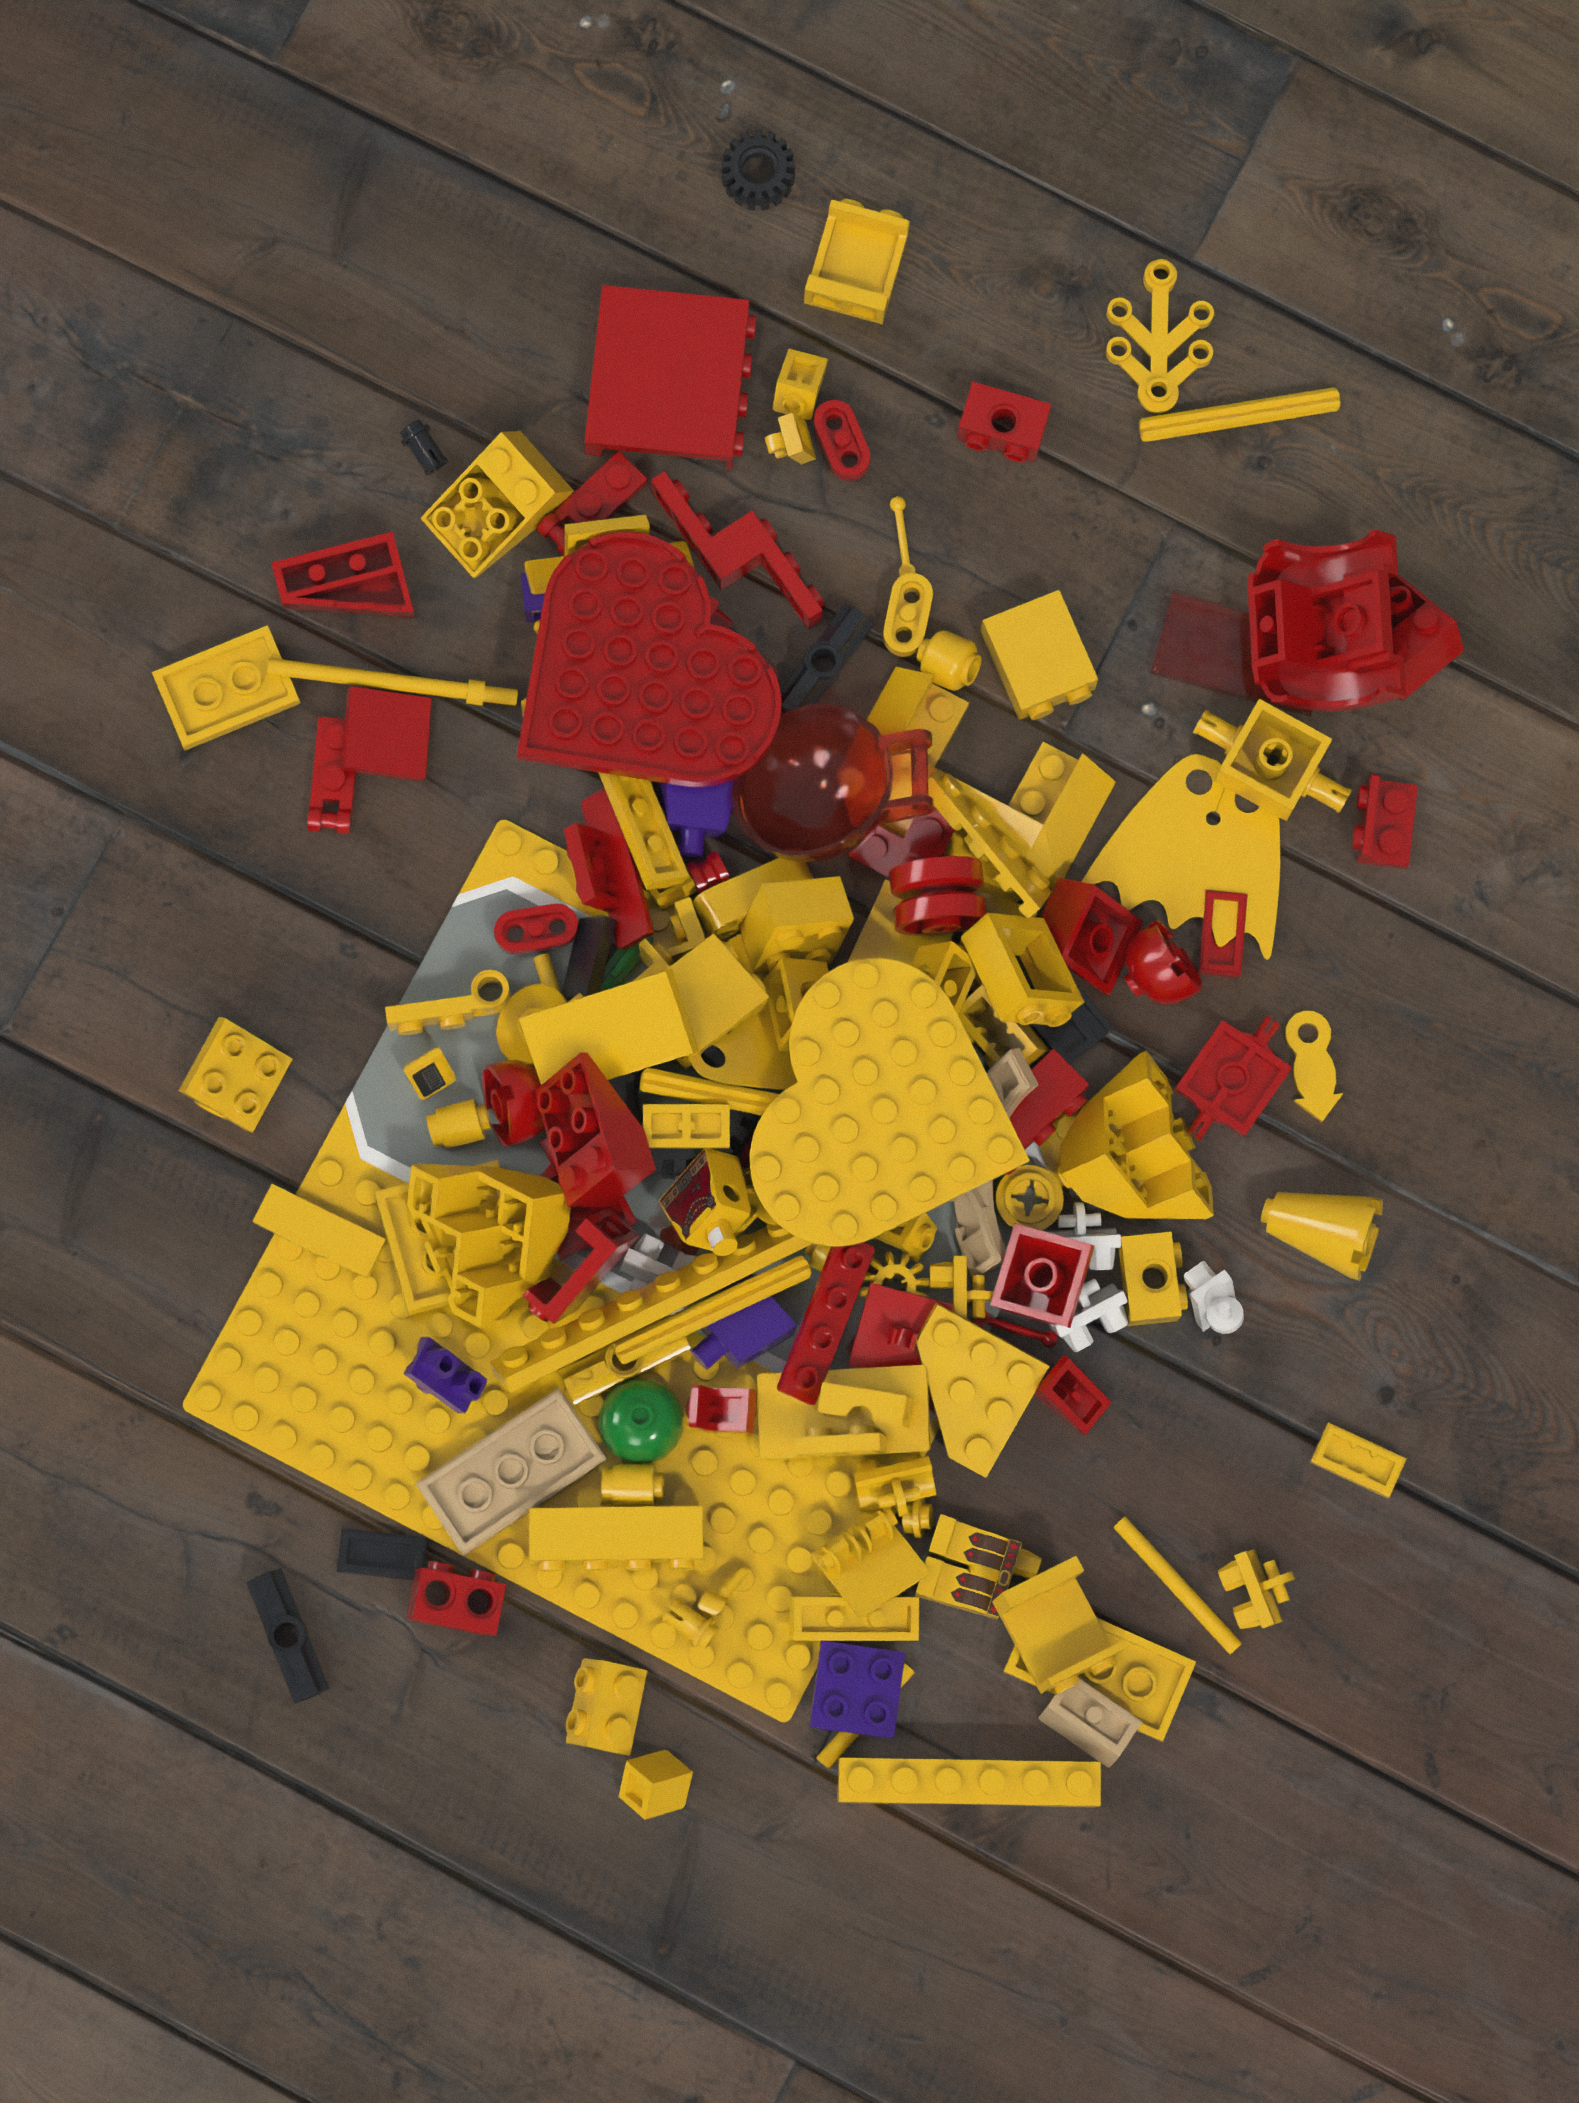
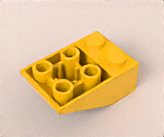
M521 431L501 432L425 512L421 520L473 578H477L533 532L538 524L548 514L554 512L574 490Z

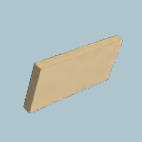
M558 1388L417 1482L416 1485L462 1555L465 1556L528 1514L529 1508H537L607 1461V1459Z

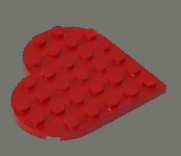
M616 532L590 539L588 544L577 549L571 555L567 554L555 568L549 579L543 600L517 759L688 787H708L723 784L740 777L752 769L764 757L773 743L781 716L779 683L772 666L768 665L751 641L730 629L710 624L711 605L706 584L702 576H699L695 568L688 562L684 553L670 543L647 534Z

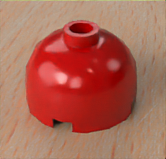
M1158 919L1143 928L1131 940L1126 949L1125 956L1129 973L1124 976V979L1135 996L1139 997L1145 994L1154 1003L1164 1006L1174 1005L1189 999L1201 991L1203 987L1200 985L1203 983L1184 948L1179 949L1170 940L1175 936Z
M505 1060L486 1065L488 1069L483 1070L482 1073L484 1103L487 1110L493 1108L494 1114L500 1123L491 1124L498 1141L504 1147L537 1137L545 1130V1126L535 1095V1090L541 1086L536 1068L530 1063L521 1060Z

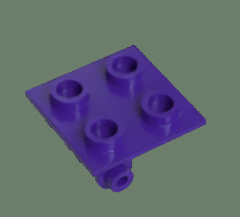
M821 1641L809 1727L826 1731H841L894 1739L905 1653Z

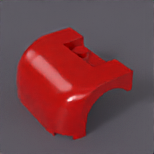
M1374 529L1357 541L1341 545L1304 546L1276 539L1262 546L1264 553L1258 560L1255 572L1248 575L1252 671L1255 684L1262 687L1266 696L1271 699V702L1298 709L1337 712L1361 709L1406 697L1404 656L1393 653L1389 578L1398 576L1396 535Z

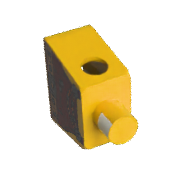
M704 1148L659 1199L662 1209L683 1242L691 1246L713 1251L717 1256L729 1255L737 1249L738 1242L734 1233L750 1216L751 1212L738 1156L711 1148Z

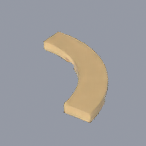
M1020 1048L1010 1049L986 1072L1008 1118L1011 1117L1021 1101L1039 1085ZM993 1180L951 1200L955 1204L958 1227L955 1228L957 1241L962 1256H967V1268L971 1277L973 1275H986L1003 1263L1006 1253V1247L998 1228L994 1210Z

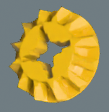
M1035 1165L1020 1166L1010 1176L1006 1174L1000 1181L995 1195L997 1212L1009 1227L1013 1228L1014 1223L1041 1231L1057 1220L1064 1201L1063 1190L1057 1178L1048 1170ZM1030 1182H1033L1035 1197L1041 1198L1042 1201H1048V1203L1035 1204L1028 1217L1025 1216L1024 1203L1011 1198V1196L1024 1195L1027 1188H1029Z

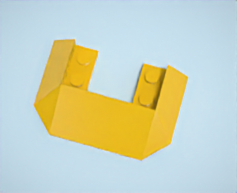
M895 667L837 772L853 828L859 833L866 819L871 817L889 828L906 835L921 803L924 800L931 803L919 787L933 773L939 770L935 767L969 707V702L933 684V674ZM1042 742L1009 805L956 779L963 787L964 792L962 795L972 806L978 804L988 813L992 819L990 826L1001 837L1006 835L1015 842L1021 851L1019 857L1029 868L1035 866L1047 877L1050 883L1047 887L1051 891H1053L1058 878H1065L1116 783L1085 754L1082 753L1078 760L1045 742ZM963 828L960 831H955L942 857L966 856L977 858L968 848V844L965 841L968 833ZM979 859L982 862L984 883L979 890L1016 903L1022 900L1017 893H1013L1010 890L1005 892L994 879L996 877L994 872L995 866L990 860L985 862Z

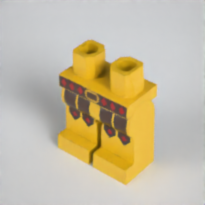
M940 1514L928 1555L966 1566L967 1570L927 1556L925 1565L931 1573L919 1581L915 1597L998 1620L999 1614L992 1601L1002 1592L1008 1590L1012 1574L1026 1579L1036 1576L1042 1558L1030 1551L1021 1549V1542L959 1522L957 1519Z

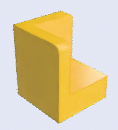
M661 1750L627 1760L618 1797L644 1820L682 1809L686 1804L693 1771L668 1750Z

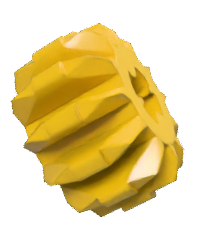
M891 1251L885 1253V1267L877 1259H871L870 1267L876 1275L866 1272L863 1280L864 1283L869 1285L870 1282L882 1285L883 1282L890 1284L893 1278L902 1281L900 1288L905 1287L906 1292L925 1297L928 1296L916 1290L925 1289L930 1286L929 1278L915 1279V1276L920 1274L924 1268L921 1263L915 1264L909 1270L906 1266L910 1255L903 1253L900 1263L894 1264V1256ZM869 1287L861 1288L858 1297L866 1298Z

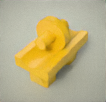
M954 1256L952 1262H941L929 1266V1289H952L953 1312L967 1319V1303H972V1318H985V1303H991L994 1291H985V1275H973L972 1291H967V1256Z
M919 1452L900 1453L896 1457V1464L881 1467L880 1461L874 1458L859 1461L858 1473L853 1475L861 1513L895 1505L898 1516L908 1515L906 1502L937 1495L929 1456L922 1457Z
M1255 1549L1234 1555L1236 1560L1218 1570L1222 1585L1226 1591L1246 1585L1251 1601L1233 1607V1613L1240 1629L1260 1625L1263 1629L1283 1622L1271 1589L1278 1604L1290 1600L1284 1584L1295 1580L1292 1571L1280 1575L1275 1560L1263 1563L1269 1579L1267 1580Z

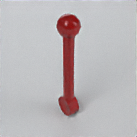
M985 1311V1318H972V1322L980 1327L987 1324L1042 1341L1046 1347H1054L1058 1342V1337L1053 1331L1043 1333L990 1317L987 1311Z

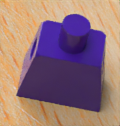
M741 776L729 782L708 787H688L657 782L658 802L670 831L680 832L678 850L681 856L703 857L705 836L718 837L726 831Z
M750 1274L722 1288L720 1292L727 1290L739 1283H742L754 1276ZM770 1296L701 1328L700 1330L707 1337L691 1349L690 1352L706 1370L723 1356L738 1369L793 1336L797 1324L775 1299Z

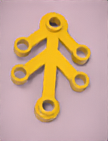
M1157 259L1150 262L1145 269L1143 277L1145 288L1152 293L1151 333L1132 314L1131 303L1125 298L1113 299L1109 303L1106 313L1110 323L1120 326L1150 356L1149 372L1130 354L1131 344L1127 339L1114 337L1108 342L1106 348V357L1109 362L1119 365L1139 385L1138 400L1147 411L1152 413H1164L1172 409L1178 400V386L1198 368L1206 367L1211 362L1213 356V348L1209 342L1196 340L1190 345L1187 357L1167 373V357L1198 329L1206 328L1211 324L1214 309L1206 301L1195 302L1190 307L1188 316L1168 334L1169 292L1175 286L1177 270L1171 262L1165 259ZM1163 269L1168 273V277L1163 280L1155 277L1154 271ZM1120 306L1126 310L1127 314L1123 317H1117L1113 314L1112 309ZM1199 309L1207 312L1208 318L1199 320L1194 316V312ZM1119 345L1125 349L1126 353L1123 356H1116L1112 353L1111 348ZM1200 348L1205 350L1208 356L1205 359H1197L1193 355V351ZM1155 386H1161L1165 389L1166 394L1163 397H1156L1152 394L1151 389Z

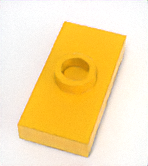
M1328 1422L1310 1463L1388 1499L1407 1458Z

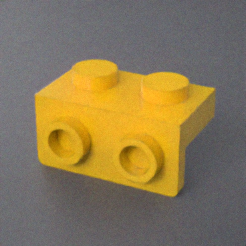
M584 1658L574 1680L576 1692L572 1710L566 1719V1743L630 1756L647 1670L604 1660Z

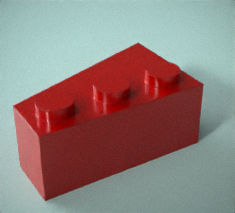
M393 531L271 562L284 609L415 618Z

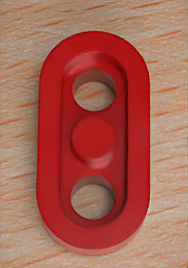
M829 400L822 403L814 415V430L829 467L839 479L845 481L858 480L869 469L870 451L851 407L843 401ZM836 419L842 426L837 430H832L826 424L829 420ZM846 456H852L857 460V463L852 467H848L842 463V459Z
M549 904L508 911L497 919L494 926V936L497 945L504 952L512 955L565 947L573 942L578 932V921L575 913L563 904ZM555 921H561L565 924V929L560 934H554L549 930L550 925ZM512 928H520L524 934L520 940L513 941L509 939L508 932Z

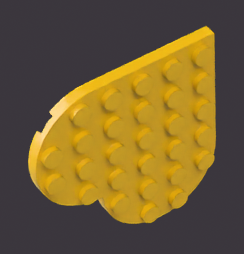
M859 959L829 971L807 991L793 1017L789 1037L790 1059L798 1082L779 1094L764 1111L754 1131L750 1149V1171L754 1189L765 1210L782 1228L800 1239L822 1246L844 1247L864 1243L1030 1162L951 1001L942 988L927 974L909 964L893 959Z

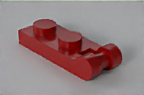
M618 451L554 512L548 514L538 524L536 530L545 539L550 537L558 545L556 550L562 556H565L564 528L562 527L565 522L570 520L572 523L611 519L648 484V479Z
M318 717L311 798L307 829L311 832H321L322 828L337 829V834L351 833L356 772L341 770L345 719ZM324 803L339 804L338 813L324 812Z

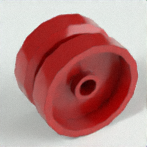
M966 856L926 858L900 864L889 871L891 894L903 900L893 909L895 931L899 934L928 936L969 930L987 914L986 899L977 893H973L984 883L982 862L977 858Z

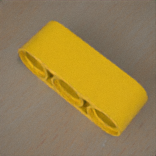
M790 853L703 891L693 900L692 904L709 936L714 933L721 941L741 933L740 928L761 884L814 879L801 853Z

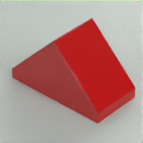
M1065 1355L1062 1356L1034 1393L1036 1398L1085 1436L1112 1403L1073 1361Z

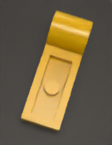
M484 970L474 977L471 983V995L385 1007L388 1027L390 1031L398 1030V1035H414L422 1033L423 1026L440 1024V1029L443 1030L464 1027L465 1021L473 1020L474 1017L498 1014L508 1005L511 997L508 981L502 973L496 970ZM496 983L502 987L503 992L497 1000L485 1001L479 996L480 990L484 985Z

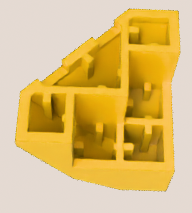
M1147 1051L1138 1054L1081 1108L1060 1145L1061 1164L1058 1165L1059 1177L1065 1187H1072L1083 1202L1124 1218L1208 1219L1214 1216L1212 1186L1206 1172L1199 1168L1189 1154V1151L1196 1147L1192 1137L1186 1133L1188 1128L1184 1118L1175 1119L1171 1103V1095L1174 1093L1168 1078Z
M421 1163L411 1165L407 1205L413 1220L421 1219L429 1238L424 1243V1246L436 1274L443 1273L451 1290V1294L446 1297L453 1314L479 1328L487 1327L520 1298L528 1288L545 1275L568 1233L571 1207H567L560 1184L546 1177L500 1167Z

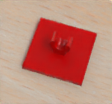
M870 1282L848 1365L857 1368L922 1365L916 1345L918 1333L936 1302L951 1311L953 1304Z

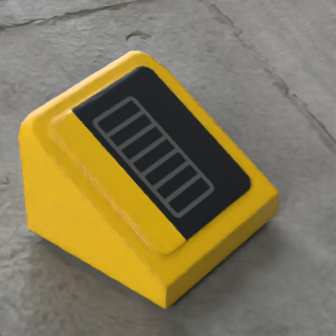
M439 1047L433 1048L410 1062L403 1069L406 1078L421 1100L428 1099L456 1080L453 1070Z

